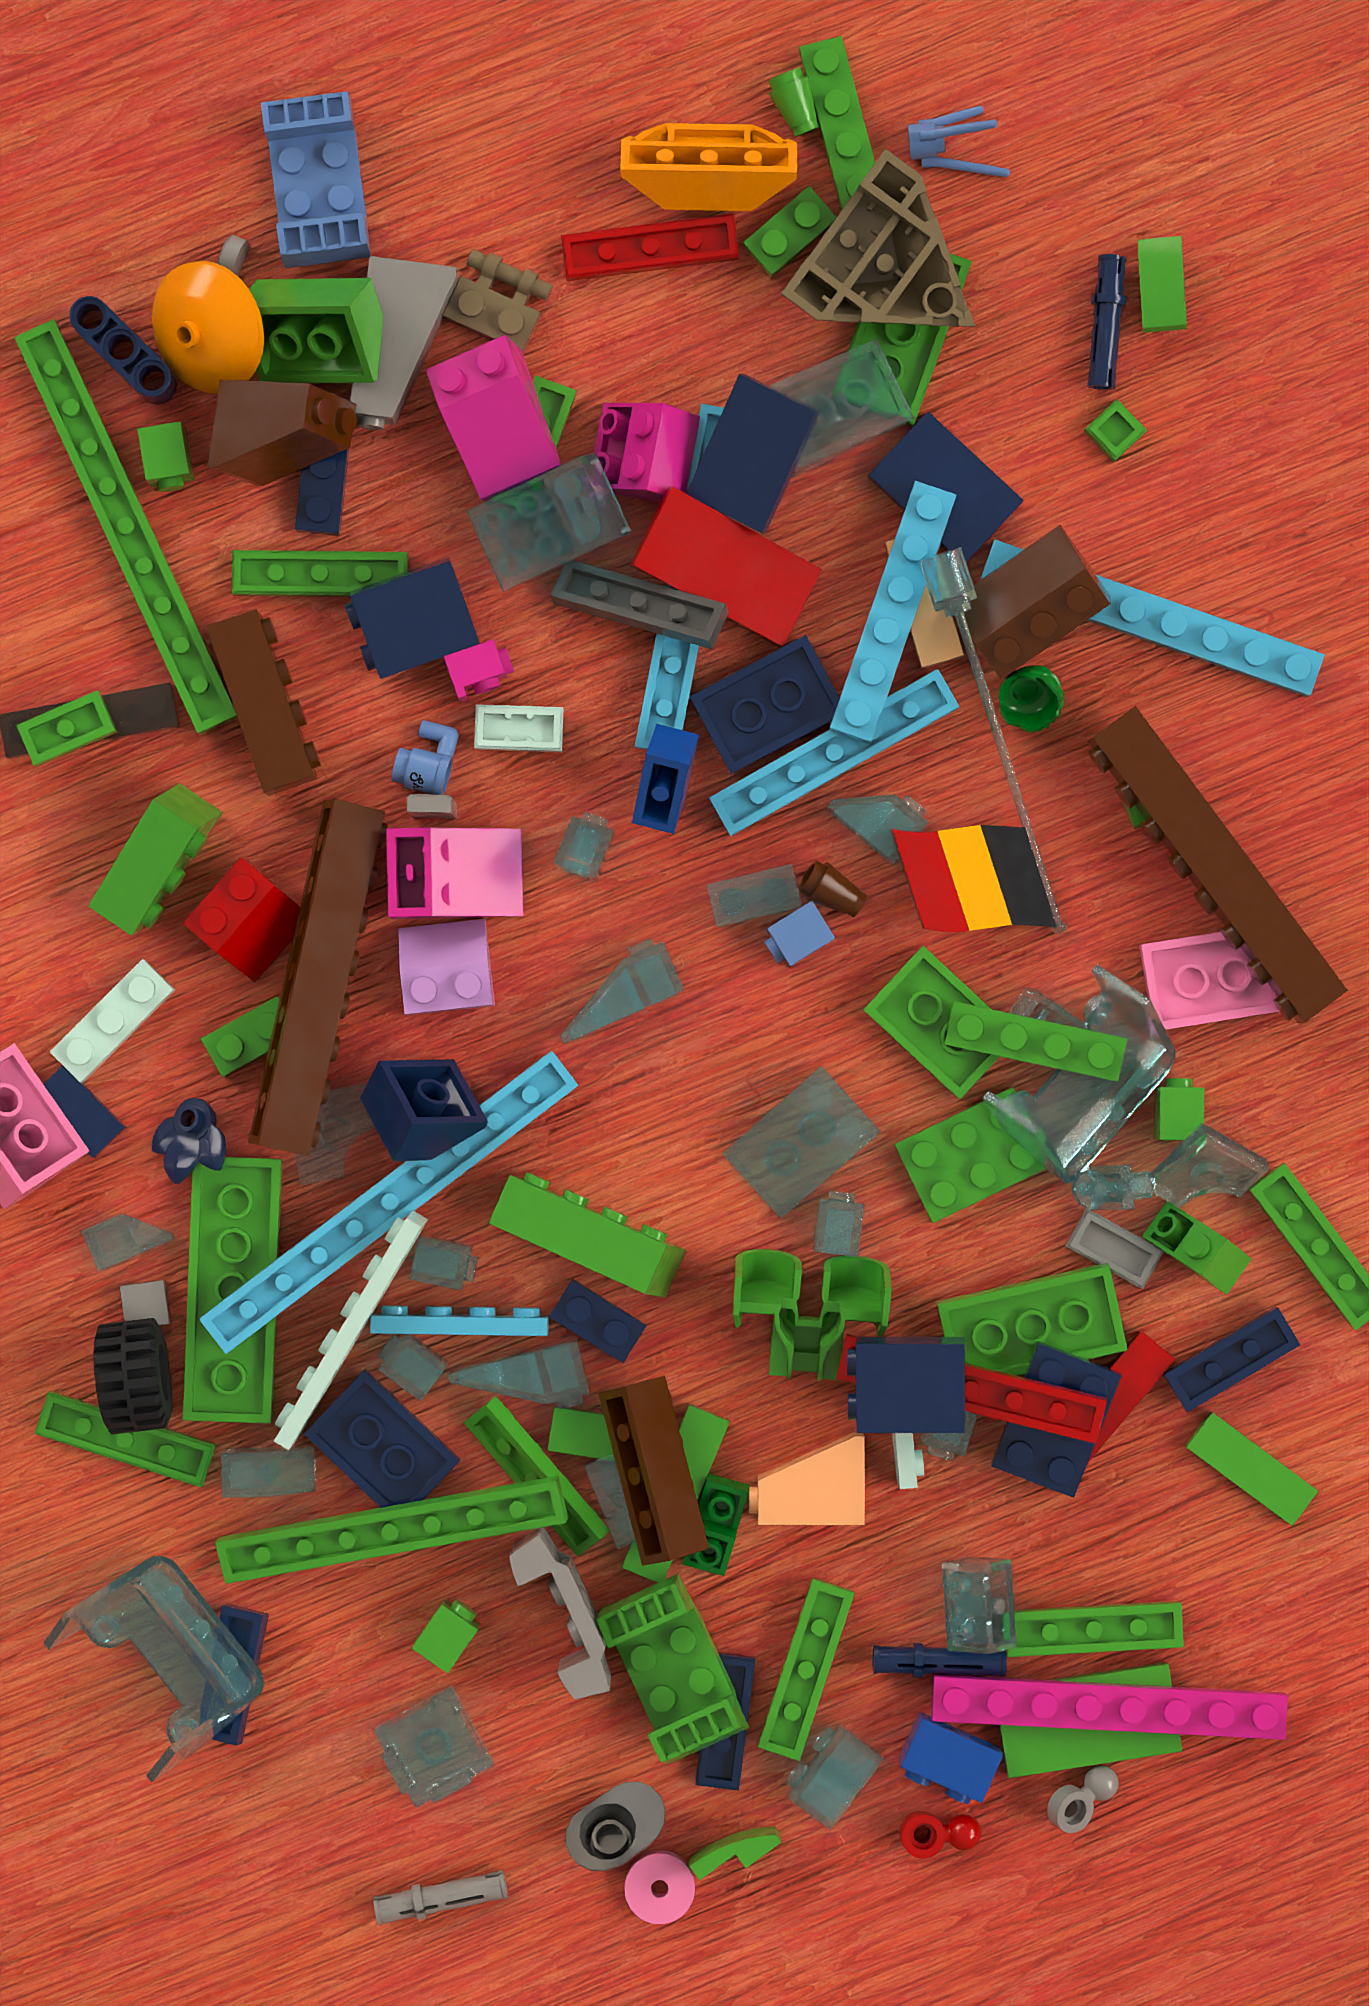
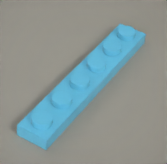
M915 481L838 702L830 731L871 744L957 496L956 494Z
M936 669L886 698L871 744L828 730L709 797V800L731 837L957 710L960 706L939 669Z

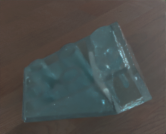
M596 453L569 461L467 511L503 592L632 534Z

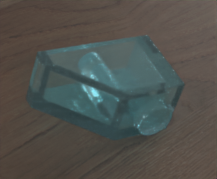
M895 794L832 800L826 808L831 815L892 866L899 859V855L890 829L921 832L929 823L922 817L926 810L908 795L902 800Z
M584 812L582 819L572 816L555 857V867L598 883L615 834L614 830L607 828L609 820Z
M284 1447L227 1448L221 1453L222 1498L269 1497L316 1491L315 1447H291L290 1450Z

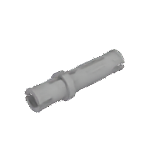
M500 1870L486 1875L473 1876L433 1886L422 1887L421 1883L412 1885L411 1890L374 1896L373 1903L377 1923L382 1925L405 1918L417 1917L418 1920L427 1919V1914L492 1900L507 1899L509 1897L504 1870Z

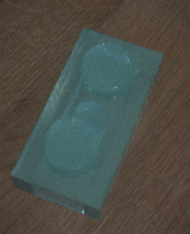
M792 864L706 885L717 928L802 907Z
M612 1453L585 1464V1469L617 1548L635 1542L614 1454Z

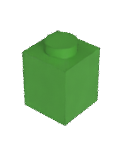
M181 421L137 428L145 480L151 487L158 486L160 492H170L185 488L184 482L195 480L187 431Z
M1166 1078V1087H1155L1154 1139L1204 1141V1088L1193 1087V1079Z
M444 1599L415 1640L412 1649L448 1674L479 1629L480 1623L474 1619L477 1613L460 1600L455 1599L452 1604Z

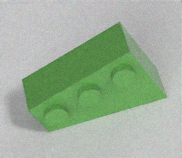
M181 783L154 798L88 907L131 936L144 927L151 929L164 910V907L160 904L168 893L172 894L180 885L186 874L183 870L190 860L195 858L207 841V835L223 812Z

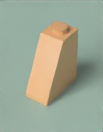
M851 1433L758 1475L757 1487H749V1514H757L758 1525H865L864 1434Z

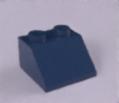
M454 1059L378 1061L360 1097L393 1161L432 1160L481 1131L488 1123Z

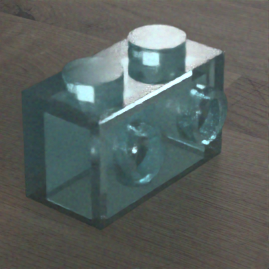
M966 1557L942 1562L948 1651L991 1654L1016 1648L1011 1559Z

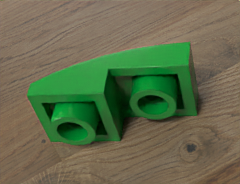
M708 1473L698 1506L705 1526L709 1549L684 1556L682 1565L725 1576L749 1493V1484Z

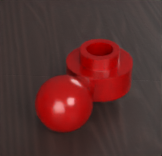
M916 1811L909 1814L902 1821L899 1837L902 1845L910 1855L926 1859L936 1855L942 1849L944 1842H949L959 1850H969L975 1847L981 1837V1827L975 1818L966 1814L957 1815L948 1824L942 1825L932 1813ZM919 1826H926L928 1828V1834L923 1839L914 1838V1831Z

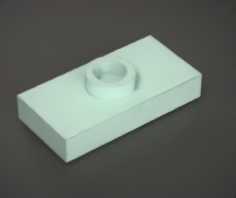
M476 704L474 749L562 752L564 708Z

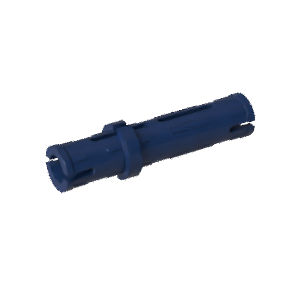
M1102 254L1098 256L1096 294H1092L1091 304L1095 307L1090 371L1087 382L1088 388L1114 390L1116 386L1120 317L1122 307L1126 306L1127 298L1123 295L1124 273L1127 260L1125 256L1115 254Z
M913 1643L912 1647L873 1645L872 1669L873 1674L903 1673L912 1674V1678H922L923 1674L1005 1677L1007 1654L1006 1648L923 1647L922 1643Z

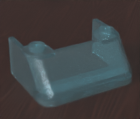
M1099 965L1094 967L1092 973L1102 992L1092 997L1086 1004L1083 1012L1085 1017L1084 1027L1086 1030L1128 1038L1119 1081L1057 1069L1034 1096L1025 1090L1015 1094L1012 1093L1004 1100H1001L990 1091H987L983 1096L999 1125L1050 1173L1064 1183L1073 1182L1086 1170L1168 1074L1176 1057V1050L1151 1000Z
M164 1556L148 1558L67 1610L43 1643L49 1650L80 1629H83L96 1645L104 1648L117 1647L130 1639L177 1698L182 1707L170 1716L166 1724V1733L172 1745L168 1747L146 1775L151 1782L201 1749L252 1704L264 1687L263 1674L179 1566L173 1560Z

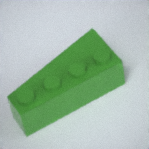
M529 1172L525 1173L523 1179L509 1175L489 1224L644 1294L666 1298L686 1252L685 1249L665 1241L668 1234L646 1224H643L641 1230L626 1224L628 1216L605 1206L601 1213L587 1207L588 1198L565 1189L562 1196L548 1190L549 1181Z

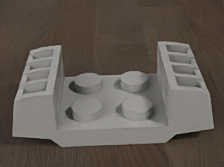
M544 1527L536 1528L515 1543L509 1557L515 1581L519 1587L549 1572L552 1573L553 1576H550L551 1582H548L551 1593L558 1607L566 1604L571 1616L568 1617L567 1627L576 1647L585 1646V1648L561 1658L557 1673L565 1688L574 1699L610 1691L609 1687L612 1676L604 1652L606 1641L596 1620L598 1614L571 1555L558 1550Z

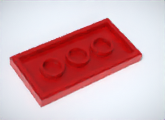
M673 486L668 487L629 565L670 588L725 603L729 611L726 619L778 647H784L822 570Z

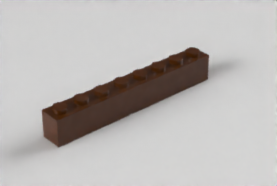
M1136 706L1088 741L1093 748L1088 752L1092 761L1101 772L1110 771L1119 783L1115 790L1121 800L1130 809L1133 806L1137 807L1145 818L1141 822L1145 832L1156 844L1160 841L1163 842L1172 854L1167 859L1174 871L1182 879H1185L1187 876L1198 889L1194 893L1198 903L1209 915L1213 912L1216 913L1225 925L1220 929L1224 938L1235 950L1240 947L1251 960L1247 964L1249 971L1261 985L1269 984L1278 996L1273 1000L1275 1006L1288 1021L1294 1018L1297 1023L1307 1022L1348 991Z
M338 799L323 801L248 1143L309 1156L310 1149L315 1148L319 1141L321 1124L317 1122L320 1105L326 1103L330 1092V1080L326 1079L329 1063L335 1061L339 1051L340 1038L336 1036L339 1019L345 1017L349 1006V994L345 993L348 977L354 975L358 965L359 952L355 950L358 933H363L368 920V909L364 905L367 891L373 889L377 879L378 868L377 865L373 864L376 850L382 847L386 838L387 824L383 822L385 811Z

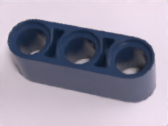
M85 296L74 302L70 308L69 318L70 323L81 338L144 400L157 405L169 401L176 392L177 383L175 376L166 363L97 297ZM90 311L102 312V322L94 329L83 328L82 321L87 313ZM123 341L132 342L134 349L130 357L124 360H117L113 357V351L117 344ZM156 371L164 373L165 380L162 387L154 391L144 388V380L147 375Z

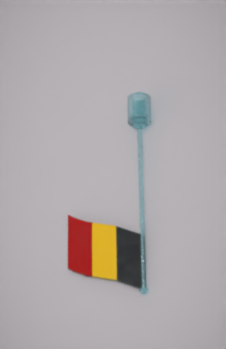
M958 547L927 557L919 562L935 612L944 610L946 617L953 615L956 617L1023 827L974 825L931 832H910L892 828L890 830L922 929L940 932H965L1007 925L1050 926L1053 933L1063 934L1067 930L1068 924L1062 922L963 613L972 609L969 601L976 599L977 595L962 548Z

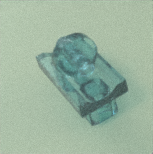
M1130 1164L1085 1166L1086 1171L1081 1172L1075 1178L1072 1187L1076 1202L1084 1208H1090V1210L1135 1209L1134 1199L1152 1198L1150 1172H1131Z

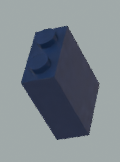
M449 557L350 592L352 603L345 605L353 630L362 628L367 644L360 646L367 669L368 671L377 669L380 679L480 644Z
M857 1337L856 1349H848L847 1353L848 1376H856V1393H848V1420H856L857 1433H965V1337Z

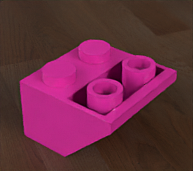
M603 403L587 488L654 502H661L668 487L671 486L686 493L700 416L665 403Z

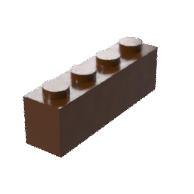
M255 609L206 626L263 792L270 796L318 779L314 768L321 766L320 758L313 741L305 743L300 729L301 726L307 725L306 718L299 700L293 702L290 700L286 685L292 684L293 681L285 659L277 661L271 644L277 643L278 638L270 617L262 619L261 614Z
M661 1376L598 1393L642 1566L671 1561L709 1549L705 1526L697 1503L694 1483L690 1475L683 1448V1440L679 1432L666 1377Z

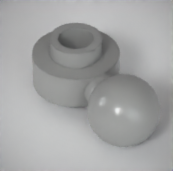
M1104 1765L1094 1766L1087 1771L1084 1777V1786L1081 1789L1074 1785H1065L1056 1790L1051 1796L1047 1807V1815L1050 1822L1066 1833H1076L1086 1827L1093 1815V1801L1108 1800L1118 1790L1119 1780L1114 1770Z

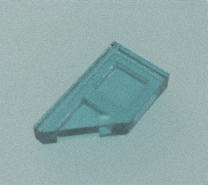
M125 1213L81 1231L98 1271H102L175 1239L173 1232L163 1230Z

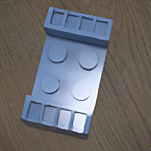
M346 91L261 102L264 133L269 144L279 222L276 223L284 268L370 258L367 215L350 93Z

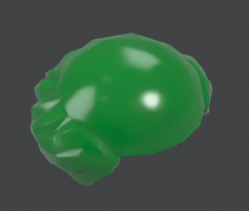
M1041 665L1024 666L1007 675L1001 682L998 695L999 709L1005 721L1009 725L1019 727L1027 732L1041 731L1043 728L1048 729L1050 723L1055 722L1056 718L1060 716L1061 708L1064 706L1065 701L1064 692L1061 689L1062 684L1057 675L1049 668Z

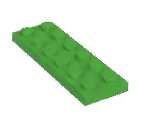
M225 1157L220 1171L212 1170L199 1162L192 1170L183 1420L244 1423L273 1422L277 1316L227 1354L221 1349L199 1318L279 1258L283 1159Z

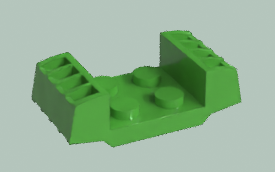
M679 1573L600 1609L596 1620L608 1648L616 1645L654 1728L648 1734V1737L661 1763L671 1764L749 1728L737 1700L733 1684L702 1616L692 1601Z

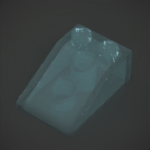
M877 339L769 385L820 411L791 479L824 465L914 419Z
M819 1066L722 1154L781 1219L881 1131L822 1066Z

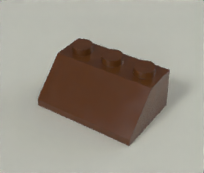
M1058 525L952 599V603L979 650L999 678L1003 679L1109 606L1111 599L1109 593L1061 525Z

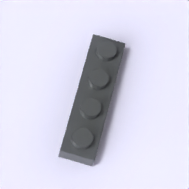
M567 559L550 595L553 603L556 605L708 649L713 648L729 613L725 603Z

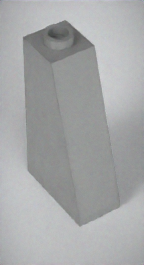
M370 256L367 278H372L384 319L378 378L374 383L352 384L350 401L357 404L355 414L356 420L359 421V427L371 430H384L385 424L396 425L443 321V313L459 281L457 267Z

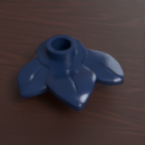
M190 1098L182 1102L177 1108L174 1117L164 1120L158 1126L153 1136L152 1152L165 1154L163 1159L164 1169L170 1180L178 1185L185 1180L198 1162L216 1171H220L224 1164L226 1152L225 1135L216 1127L217 1118L214 1110L208 1102L202 1099ZM195 1115V1120L191 1125L192 1116Z

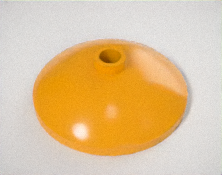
M210 261L189 262L176 267L166 275L155 294L152 308V325L158 349L171 371L188 386L211 394H218L220 379L248 381L260 363L264 347L262 317L248 287L231 270Z

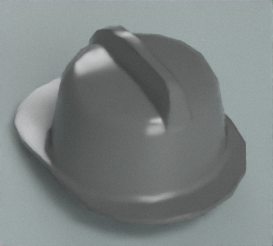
M625 1782L610 1789L595 1801L583 1807L572 1817L566 1829L565 1840L569 1855L579 1866L590 1871H607L625 1865L659 1836L665 1823V1806L662 1798L651 1786L642 1782Z

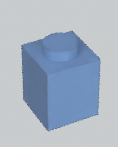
M811 901L767 928L766 931L770 938L765 940L764 943L777 964L785 960L787 965L791 967L833 941L835 937L815 904Z

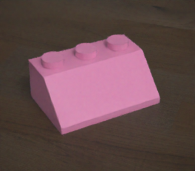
M15 1043L0 1052V1204L5 1210L44 1185L89 1152L85 1143Z

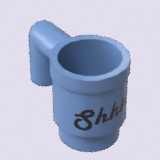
M422 720L418 736L438 741L437 751L434 753L418 748L409 750L400 747L393 767L392 782L404 784V788L430 795H444L450 778L453 755L459 733L453 727Z

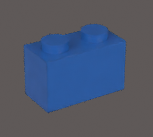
M656 724L644 760L632 819L633 824L672 834L675 833L685 803L699 734Z
M919 1711L898 1760L901 1768L906 1769L904 1776L924 1786H929L930 1781L947 1787L946 1795L965 1804H969L971 1799L983 1803L1003 1757V1752L1000 1746L945 1722L932 1721L931 1716Z

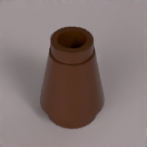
M817 860L808 868L798 889L806 894V900L844 914L847 913L852 917L858 914L867 897L865 893L861 892L859 888L829 862L822 864Z

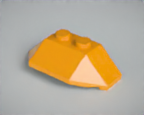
M665 123L645 130L635 137L628 136L621 139L620 176L664 210L753 211L797 179V142L790 139L784 140L775 133L755 125Z

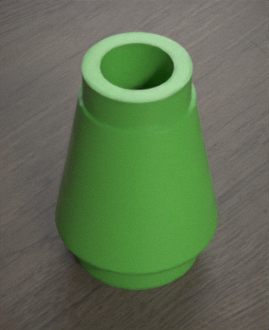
M801 67L785 72L768 81L772 90L768 94L790 129H792L795 137L819 127L816 120L817 116L809 76L804 77Z

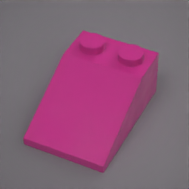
M506 335L426 369L440 412L482 501L562 468L522 350Z

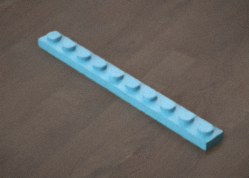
M550 1051L479 1105L488 1120L484 1129L432 1160L405 1161L210 1309L199 1320L225 1354H227L390 1230L397 1217L403 1220L412 1211L423 1205L579 1085L554 1052Z

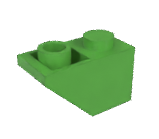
M1169 1201L1164 1204L1142 1236L1226 1295L1252 1260L1228 1239Z

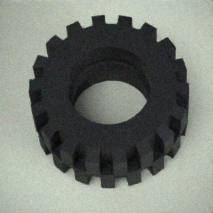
M155 1318L100 1324L94 1338L93 1361L97 1399L105 1426L112 1435L166 1428L172 1413V1384L166 1342Z

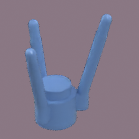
M982 106L964 109L934 119L918 120V124L908 125L911 160L921 159L922 168L942 167L1000 177H1008L1010 175V170L1006 168L937 157V153L945 152L944 137L997 127L998 123L994 119L943 127L982 114L984 112Z

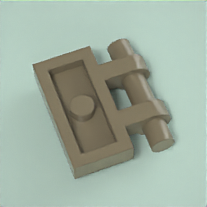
M473 249L468 258L467 265L481 271V275L477 283L465 277H460L443 313V318L491 341L506 335L524 353L541 316L539 311L526 305L531 294L547 301L553 285L538 279L539 274L527 268L523 272L503 263V257L492 252L486 255ZM495 279H499L517 288L513 299L491 290Z

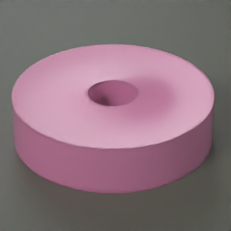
M666 1850L646 1852L639 1856L627 1871L624 1888L625 1897L630 1909L642 1920L653 1924L673 1922L682 1917L693 1902L695 1894L693 1872L688 1863L673 1852ZM663 1880L667 1883L668 1889L662 1894H657L652 1890L651 1886L655 1881Z

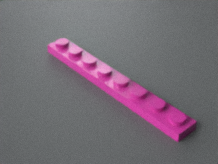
M933 1674L931 1719L937 1722L1286 1740L1288 1695L1284 1692Z

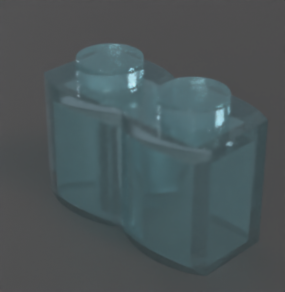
M841 1723L834 1730L827 1726L812 1746L817 1751L814 1758L808 1765L800 1762L786 1781V1784L791 1787L787 1792L788 1798L829 1830L838 1822L883 1760L881 1753Z

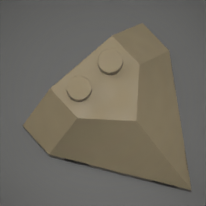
M885 148L853 196L809 257L800 266L781 295L816 321L976 327L960 288L961 284L937 217L935 218L921 174Z

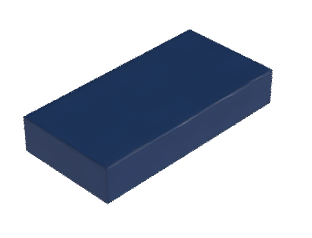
M63 1065L43 1084L89 1149L88 1154L92 1158H96L126 1128Z

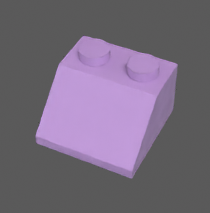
M486 919L398 928L400 978L405 1015L495 1006Z

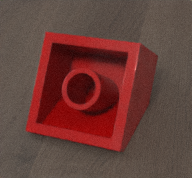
M240 857L183 924L216 953L253 982H256L293 940L300 905L247 859Z

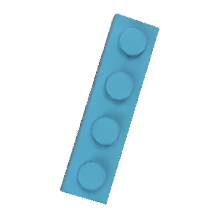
M382 1305L381 1313H373L371 1315L370 1333L547 1336L549 1334V1316H539L540 1308L514 1307L513 1315H495L496 1307L476 1306L469 1307L468 1315L452 1314L451 1306H425V1314H408V1306Z

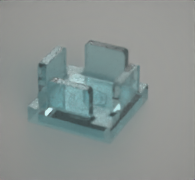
M452 1685L374 1729L384 1749L382 1754L384 1762L401 1793H408L416 1808L430 1800L436 1803L467 1786L473 1781L475 1775L494 1764Z

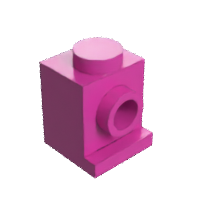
M494 639L444 656L460 702L469 700L466 691L474 689L476 695L492 691L501 686L500 679L506 678L507 674L514 672L506 647L497 650Z

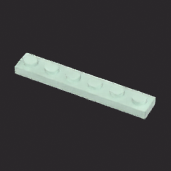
M412 1211L405 1221L397 1217L384 1239L391 1243L384 1257L382 1258L376 1254L362 1276L369 1281L362 1294L359 1295L353 1292L340 1314L347 1319L340 1331L337 1332L331 1329L318 1351L325 1356L318 1368L315 1369L309 1366L296 1388L303 1393L296 1405L294 1406L288 1402L277 1418L274 1425L281 1430L274 1442L290 1450L297 1441L428 1219L415 1211Z

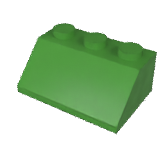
M372 278L257 279L249 290L260 310L264 328L263 353L256 369L259 381L284 383H374L377 380L384 316Z

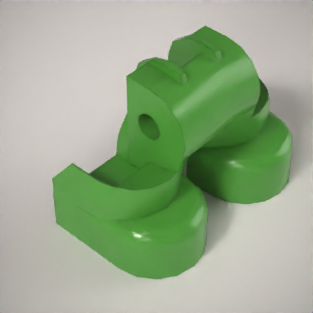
M753 1249L739 1253L735 1260L732 1308L735 1327L737 1328L741 1325L743 1314L773 1315L769 1375L786 1376L787 1379H791L793 1370L817 1372V1381H822V1379L838 1380L836 1376L842 1356L845 1320L871 1323L876 1326L877 1335L883 1337L888 1327L892 1292L890 1269L887 1264L862 1256H837L827 1259L824 1263L822 1278L823 1305L819 1317L798 1315L797 1300L800 1296L802 1262L798 1257L790 1253L771 1249Z

